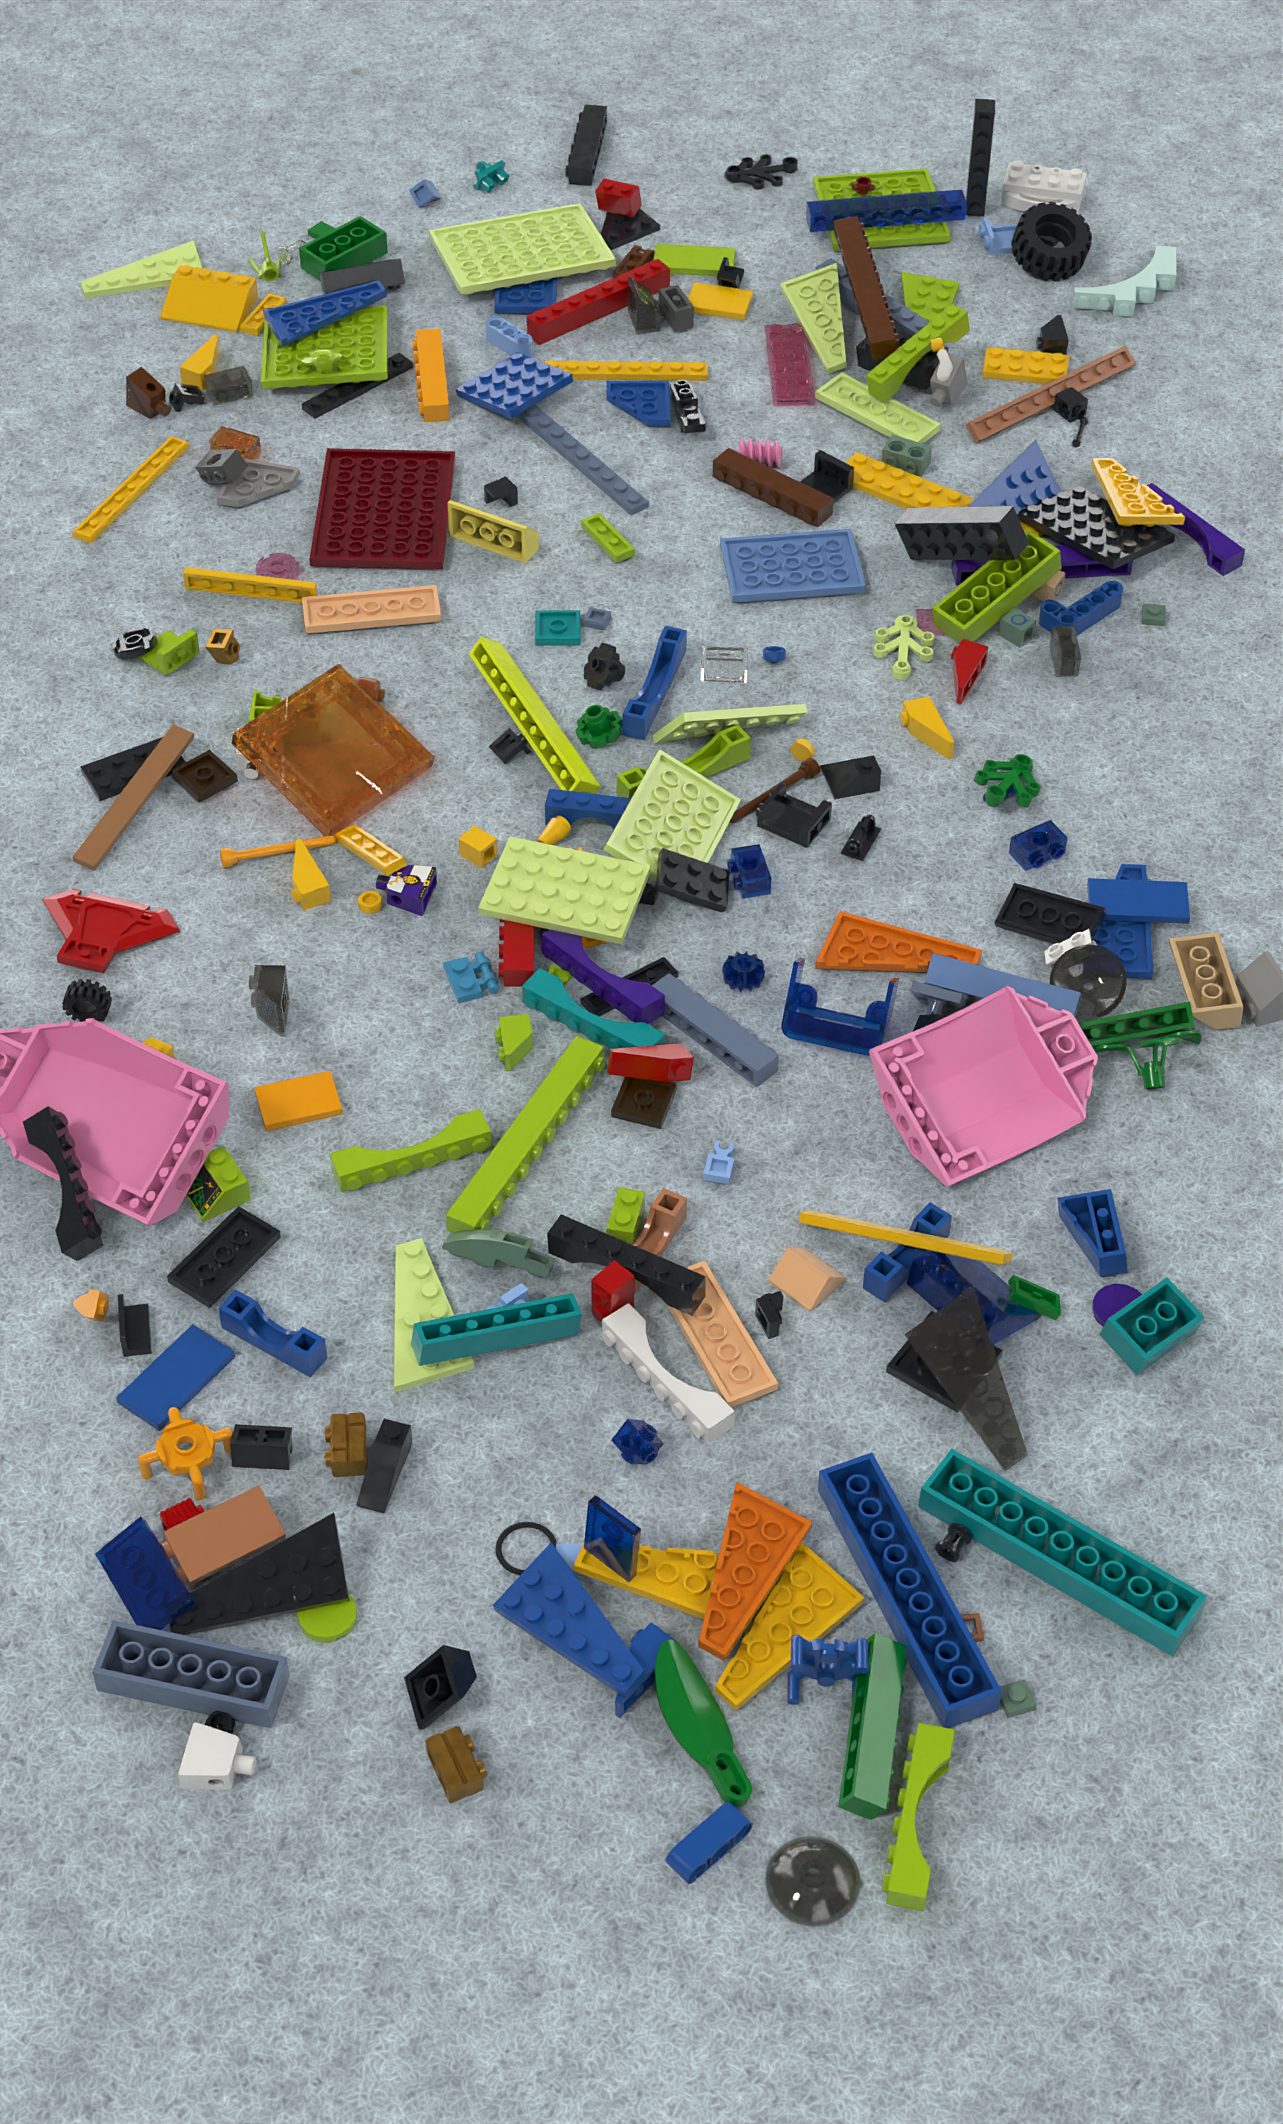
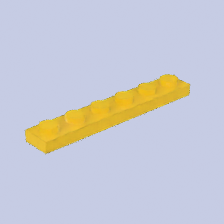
M185 567L183 572L185 589L297 603H302V597L318 596L316 582Z

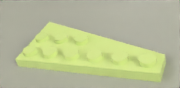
M422 1238L396 1245L394 1392L474 1369L472 1356L419 1366L411 1346L414 1323L454 1316Z

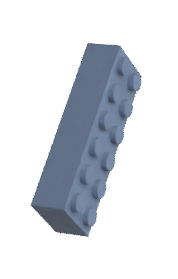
M115 1620L112 1621L92 1672L97 1691L207 1715L218 1710L228 1713L235 1721L266 1728H272L290 1676L287 1657Z

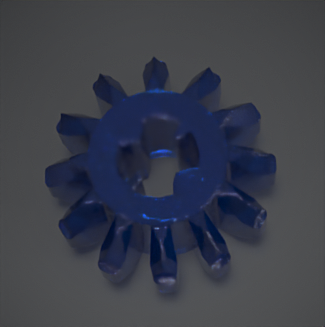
M736 951L734 956L728 955L722 967L724 983L729 984L731 990L738 987L740 993L743 989L751 992L753 987L759 988L765 978L763 960L758 959L757 954L749 955L747 951L745 954H740Z

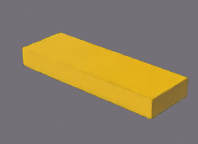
M268 293L239 326L240 332L259 336L264 330L263 310L286 305L287 298Z

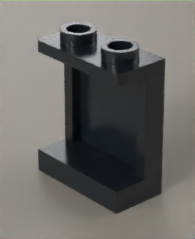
M780 783L776 789L770 792L768 799L758 806L756 810L757 827L808 848L831 820L832 803L823 800L818 807H815L787 795L786 784Z

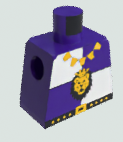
M407 865L395 871L391 877L379 874L376 880V889L386 891L387 904L423 916L437 886L436 867Z

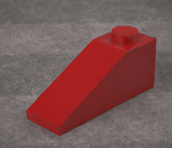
M962 639L959 646L953 648L951 659L953 660V677L957 704H962L986 665L988 646Z
M681 1043L610 1049L607 1072L609 1075L661 1082L691 1080L694 1057Z

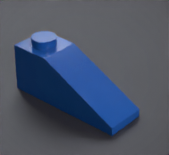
M652 1622L644 1630L639 1629L631 1640L630 1652L643 1668L646 1678L628 1699L617 1693L615 1715L619 1718L655 1682V1661L660 1645L668 1639L675 1640Z

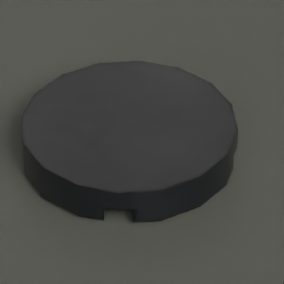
M138 628L125 632L123 634L124 637L120 640L116 638L112 643V650L117 658L132 659L150 652L155 648L158 641L153 630L150 632L147 628Z

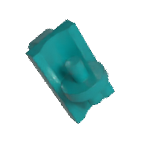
M503 160L493 165L491 163L487 164L485 161L478 162L476 164L477 170L475 171L477 183L473 185V188L476 190L482 188L489 193L496 187L494 180L500 185L508 182L509 175L504 170L506 163Z

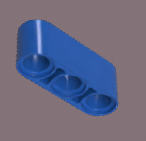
M726 1802L675 1845L668 1853L665 1861L687 1884H691L713 1866L719 1858L721 1859L751 1831L753 1823L731 1802Z

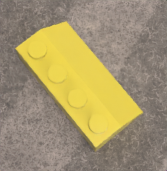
M449 500L448 520L450 537L527 563L539 549L538 531Z

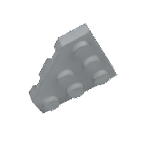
M244 459L248 467L234 483H224L217 496V504L239 508L291 489L300 476L299 467Z

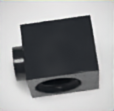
M1069 387L1055 394L1054 411L1071 423L1086 416L1088 399L1073 387Z

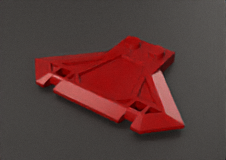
M74 888L42 899L66 940L57 954V962L105 973L116 953L180 932L179 927L168 910L158 908L154 912L149 910L150 905L92 892L87 896H82L81 890Z

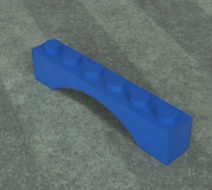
M670 626L664 627L658 639L646 680L639 693L629 700L622 714L623 736L641 740L646 739L687 651V630Z

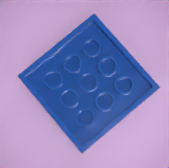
M517 352L510 355L506 360L496 363L489 370L481 372L474 379L464 382L462 386L456 389L457 396L512 419L574 380L569 372Z

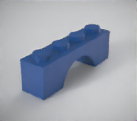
M549 789L545 802V825H548L551 818L562 816L569 822L570 826L581 818H596L608 823L615 829L631 798Z
M929 1202L913 1219L909 1230L948 1238L952 1215ZM899 1244L888 1255L880 1252L865 1267L863 1289L886 1302L934 1251Z
M236 1289L218 1308L221 1327L224 1330L310 1378L327 1360L325 1338L303 1326L299 1331H290L279 1326L265 1314L258 1301Z

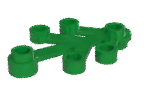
M1024 754L1015 755L1011 761L986 760L983 770H978L974 777V782L982 786L987 785L988 780H1002L998 786H989L985 794L986 803L992 807H998L1003 803L1006 791L1011 785L1018 795L1016 803L1022 807H1028L1032 796H1037L1041 789L1040 784L1035 781L1031 774L1033 761ZM997 770H1011L1010 772H997ZM1020 775L1027 783L1026 788L1023 786L1022 782L1019 779Z

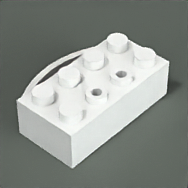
M1019 160L1012 163L1009 162L1003 183L1001 203L1009 208L1025 212L1028 208L1034 205L1037 206L1039 203L1045 202L1049 204V202H1056L1057 205L1062 203L1067 205L1066 207L1069 209H1075L1076 213L1079 214L1084 194L1086 172H1082L1078 168L1063 170L1058 167L1048 168L1040 165H1026Z

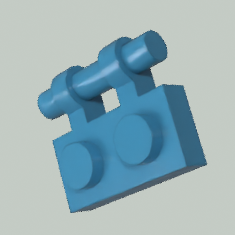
M483 952L475 954L476 962L470 963L468 957L443 962L445 973L458 1004L483 998V989L488 988L491 994L499 991L497 985L499 982L495 973H492L491 962L488 957H485ZM482 973L483 977L477 979L475 974Z

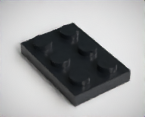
M662 848L658 855L655 891L718 912H724L728 904L730 870Z

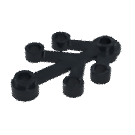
M764 154L760 156V160L753 166V159L745 157L739 165H731L727 168L725 178L731 182L743 181L752 184L756 190L764 188V180L770 181L774 187H780L783 185V177L769 173L781 171L794 173L798 168V160L794 157H785L782 160V164L768 166L771 164L772 157Z

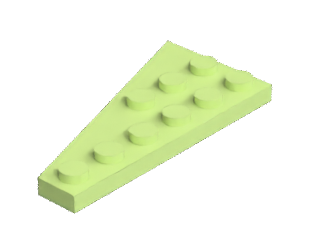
M194 240L81 281L84 298L170 286L172 276L179 265L202 268Z
M837 263L781 283L782 293L827 374L846 368Z
M806 704L684 712L653 734L652 737L656 744L691 737H703L709 734L716 735L718 732L737 724L742 729L774 725L780 722L792 724L800 721V717L808 712Z

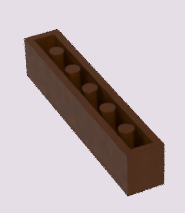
M727 448L713 460L714 478L807 524L818 528L833 515L834 498L737 451Z

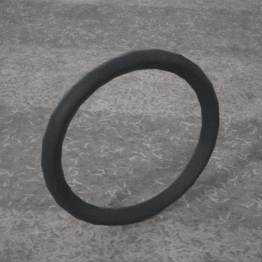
M519 1522L506 1528L496 1542L495 1551L499 1563L506 1570L516 1575H521L525 1571L509 1565L505 1561L501 1550L502 1543L507 1535L519 1528L540 1530L556 1548V1539L553 1533L545 1526L535 1522Z

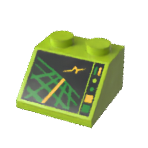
M225 1146L210 1151L186 1194V1198L202 1222L251 1200L248 1180Z

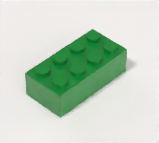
M362 216L299 247L301 269L319 281V272L368 264L388 253L386 232Z

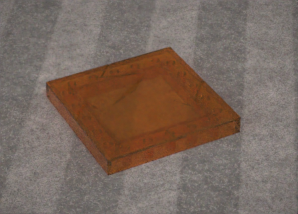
M339 663L234 732L231 742L325 837L334 836L337 832L430 769L435 758Z

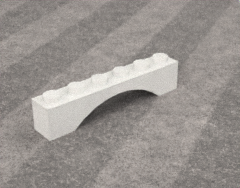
M629 1303L602 1320L601 1336L606 1345L609 1347L613 1346L619 1352L621 1360L626 1365L631 1364L635 1368L640 1380L644 1383L648 1382L654 1388L656 1396L661 1401L665 1400L671 1406L675 1416L680 1420L684 1419L689 1424L690 1430L695 1437H701L709 1444L734 1427L735 1411L717 1393L687 1385L662 1367L654 1357L648 1344L646 1320Z

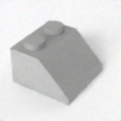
M1265 951L1237 975L1235 982L1245 1014L1248 1019H1252L1256 1027L1283 1020V972L1270 952Z

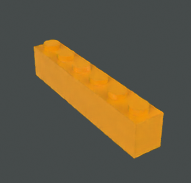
M441 328L416 330V338L412 339L419 415H424V422L449 421V403Z

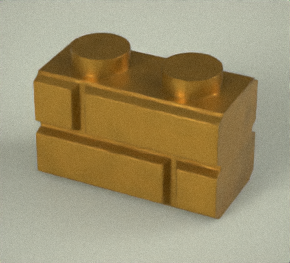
M363 1412L349 1413L348 1415L345 1413L332 1414L330 1416V1426H325L326 1443H331V1449L325 1450L326 1467H332L333 1477L365 1475L367 1469L365 1414Z
M455 1726L445 1730L442 1734H435L425 1740L426 1753L449 1803L484 1790L483 1778L487 1777V1773L482 1761H475L472 1752H475V1748L469 1734L463 1735L460 1727Z

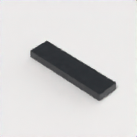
M662 957L622 978L649 983L652 986L668 973L677 978L678 971L665 957ZM593 992L581 998L583 1007L588 1012L599 1017L616 1009Z

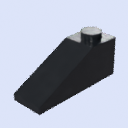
M383 1419L373 1444L357 1507L385 1513L413 1444L411 1425Z

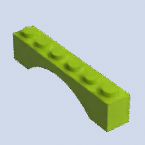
M951 304L866 375L869 394L882 402H886L899 391L904 379L917 361L932 349V339L941 338L943 344L949 342L956 343L970 331L968 312L954 304Z
M737 724L718 732L702 749L681 761V763L706 778L750 759L751 738ZM637 766L618 774L617 797L632 798L647 769Z
M481 1109L455 1116L449 1125L437 1135L414 1146L395 1150H374L353 1146L329 1153L331 1170L341 1192L354 1191L364 1185L374 1182L381 1183L388 1178L407 1175L417 1169L430 1168L437 1163L457 1160L464 1155L474 1152H483L487 1148L492 1147L491 1130Z
M918 1722L917 1733H910L907 1752H912L913 1755L911 1761L905 1760L902 1779L908 1780L907 1788H900L897 1807H902L903 1810L901 1817L895 1815L892 1835L898 1836L896 1845L890 1844L887 1863L893 1864L891 1873L885 1872L881 1891L887 1893L886 1904L924 1912L931 1869L923 1857L917 1841L915 1815L926 1791L939 1777L948 1771L955 1733L954 1729Z

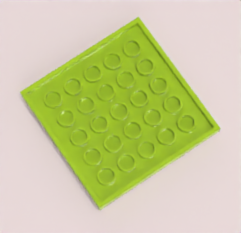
M928 168L813 177V187L833 251L839 250L833 221L857 216L859 223H863L865 235H867L869 247L871 248L950 242L951 234ZM859 177H868L872 181L871 184L875 185V190L869 191L866 195H861L857 190L852 189V184H856V179Z
M387 305L365 307L284 347L281 346L264 319L261 369L262 389L274 390L282 387L296 388L307 385L318 386L320 384L337 385L345 382L359 383L361 381L388 379ZM318 349L330 350L331 354L341 353L343 356L332 363L333 368L324 371L316 370L314 365H304L301 363L302 358L312 356V352Z

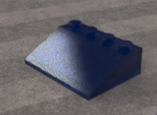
M932 1250L912 1260L907 1285L982 1351L1042 1316L1040 1313L1010 1301L1009 1295L1011 1293L1008 1292L1010 1286L979 1260Z

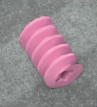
M741 438L738 449L739 453L755 461L758 460L761 464H765L767 461L770 468L774 462H776L777 468L781 467L783 445L779 447L778 440L775 441L773 446L767 440L763 446L761 439H758L756 445H754L752 438L749 439L748 444H745L744 438Z

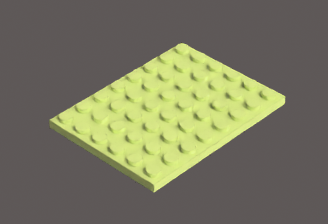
M581 203L429 230V238L461 295H470L478 291H491L500 287L508 288L516 284H528L538 280H550L560 276L568 277L571 274L588 273L598 269L606 270L609 267L616 266V258Z

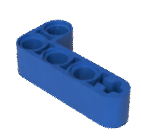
M1108 581L1069 607H1065L1055 600H1045L1041 603L1039 625L1061 640H1071L1121 606L1123 585L1117 581Z

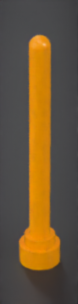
M334 836L302 840L307 849L331 846L336 844L337 841ZM296 842L241 851L231 850L230 847L220 849L223 868L233 867V864H237V861L295 852Z

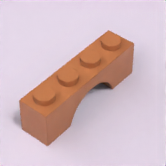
M663 1188L650 1206L645 1226L633 1245L661 1257L687 1218V1198ZM634 1279V1294L642 1285L636 1279Z

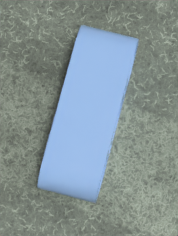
M491 316L486 319V338L490 343L509 355L518 352L532 358L533 343L532 337L502 317Z

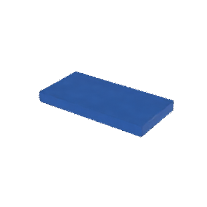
M1088 878V903L1105 907L1106 914L1103 918L1105 921L1189 924L1190 922L1187 882Z
M192 1324L116 1397L117 1403L160 1431L169 1422V1409L176 1407L180 1411L235 1358V1353Z

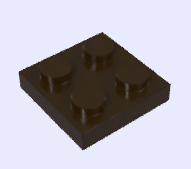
M211 750L171 770V777L199 803L238 782L237 774Z
M625 1077L611 1109V1117L661 1129L675 1096L677 1084Z

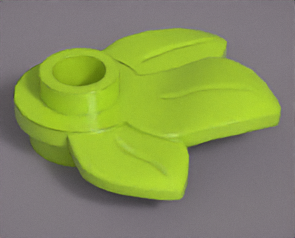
M318 349L312 352V356L302 358L301 363L304 365H314L316 370L324 371L333 368L332 363L343 356L341 353L331 354L330 350Z

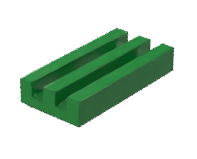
M1012 1275L1008 1280V1284L1011 1285L1008 1288V1292L1011 1293L1009 1295L1010 1301L1053 1320H1056L1061 1315L1059 1294L1016 1275Z

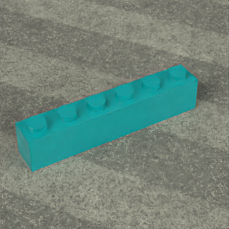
M570 1293L414 1323L411 1346L419 1366L535 1344L578 1335L582 1312L574 1294Z

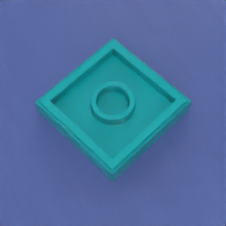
M580 610L535 611V646L581 645Z

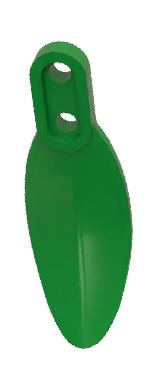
M668 1639L660 1645L655 1661L656 1693L662 1715L681 1747L693 1760L706 1769L721 1799L725 1803L731 1802L735 1807H742L748 1802L753 1788L738 1758L733 1753V1740L725 1717L689 1654L676 1640Z

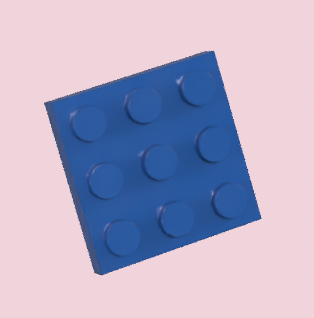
M557 277L550 280L533 281L528 284H516L508 288H496L495 313L532 314L556 303Z

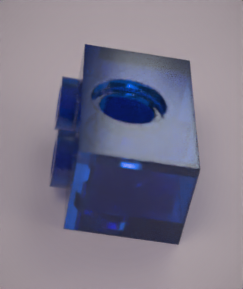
M1048 820L1012 836L1009 854L1025 871L1034 867L1038 868L1043 863L1052 859H1058L1065 854L1068 837L1051 820Z
M760 844L731 848V859H727V867L730 873L734 874V888L736 891H740L742 899L771 894L772 878Z

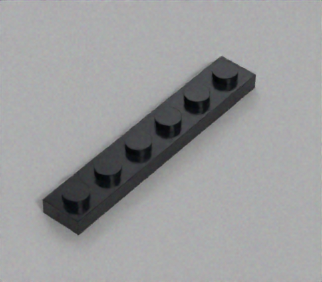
M399 352L388 358V379L361 381L359 383H340L301 403L302 410L316 419L412 369L413 362Z

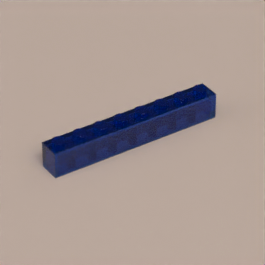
M962 189L808 201L806 204V221L810 232L833 231L834 220L853 216L858 217L859 223H863L864 228L966 220L967 201Z

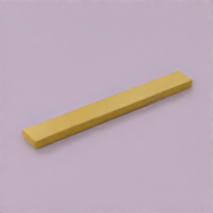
M170 436L72 531L73 537L91 544L189 448V442Z
M813 1210L800 1212L799 1222L807 1225L998 1265L1012 1262L1013 1252Z

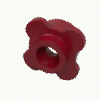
M859 177L856 179V184H852V189L857 190L861 195H866L869 191L875 190V185L871 184L870 178Z

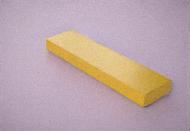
M355 824L335 834L339 844L386 876L407 866L406 858Z

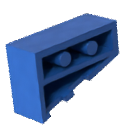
M1111 1189L1057 1198L1059 1217L1099 1276L1104 1277L1128 1273L1126 1250Z

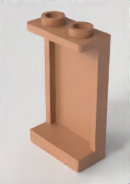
M258 1485L164 1531V1543L161 1544V1548L168 1560L172 1558L177 1566L174 1572L181 1585L186 1583L191 1591L195 1589L197 1582L271 1545L275 1546L284 1541L286 1533Z

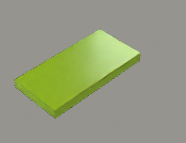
M656 244L654 260L659 259L670 268V274L717 276L723 257H727L729 265L733 267L735 260V248Z

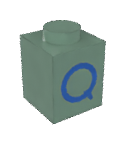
M1015 608L1008 614H1004L1000 619L999 636L1020 648L1034 637L1036 620Z

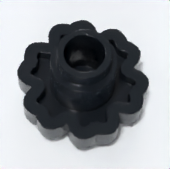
M602 642L599 647L595 646L592 652L589 653L588 663L584 666V679L588 680V687L602 690L604 686L609 687L612 682H619L623 679L625 666L619 661L620 654L616 653L615 646Z

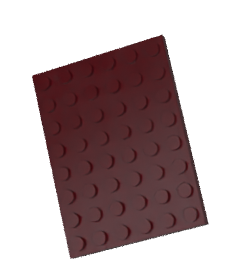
M327 448L309 558L310 566L443 569L449 522L448 502L451 500L456 460L455 451Z

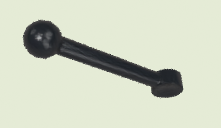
M1086 417L1080 419L1081 425L1076 439L1072 441L1073 447H1080V438L1084 426L1088 423Z

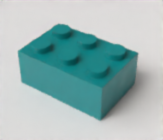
M1166 1277L1111 1316L1106 1321L1099 1335L1129 1368L1138 1375L1195 1334L1205 1317Z

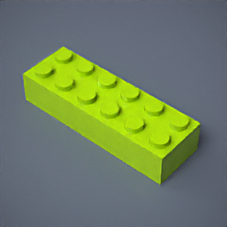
M1027 529L1024 532L1029 545L1016 560H989L932 607L934 626L959 644L962 639L974 642L995 625L1004 614H1008L1062 569L1060 550Z

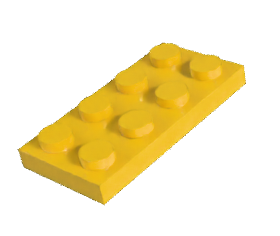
M986 347L982 378L1048 384L1067 374L1069 355Z

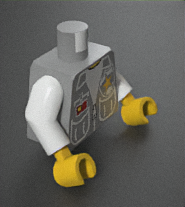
M941 338L932 339V351H939L937 356L940 362L930 380L932 390L930 403L936 407H940L942 403L951 405L968 384L964 358L948 353Z

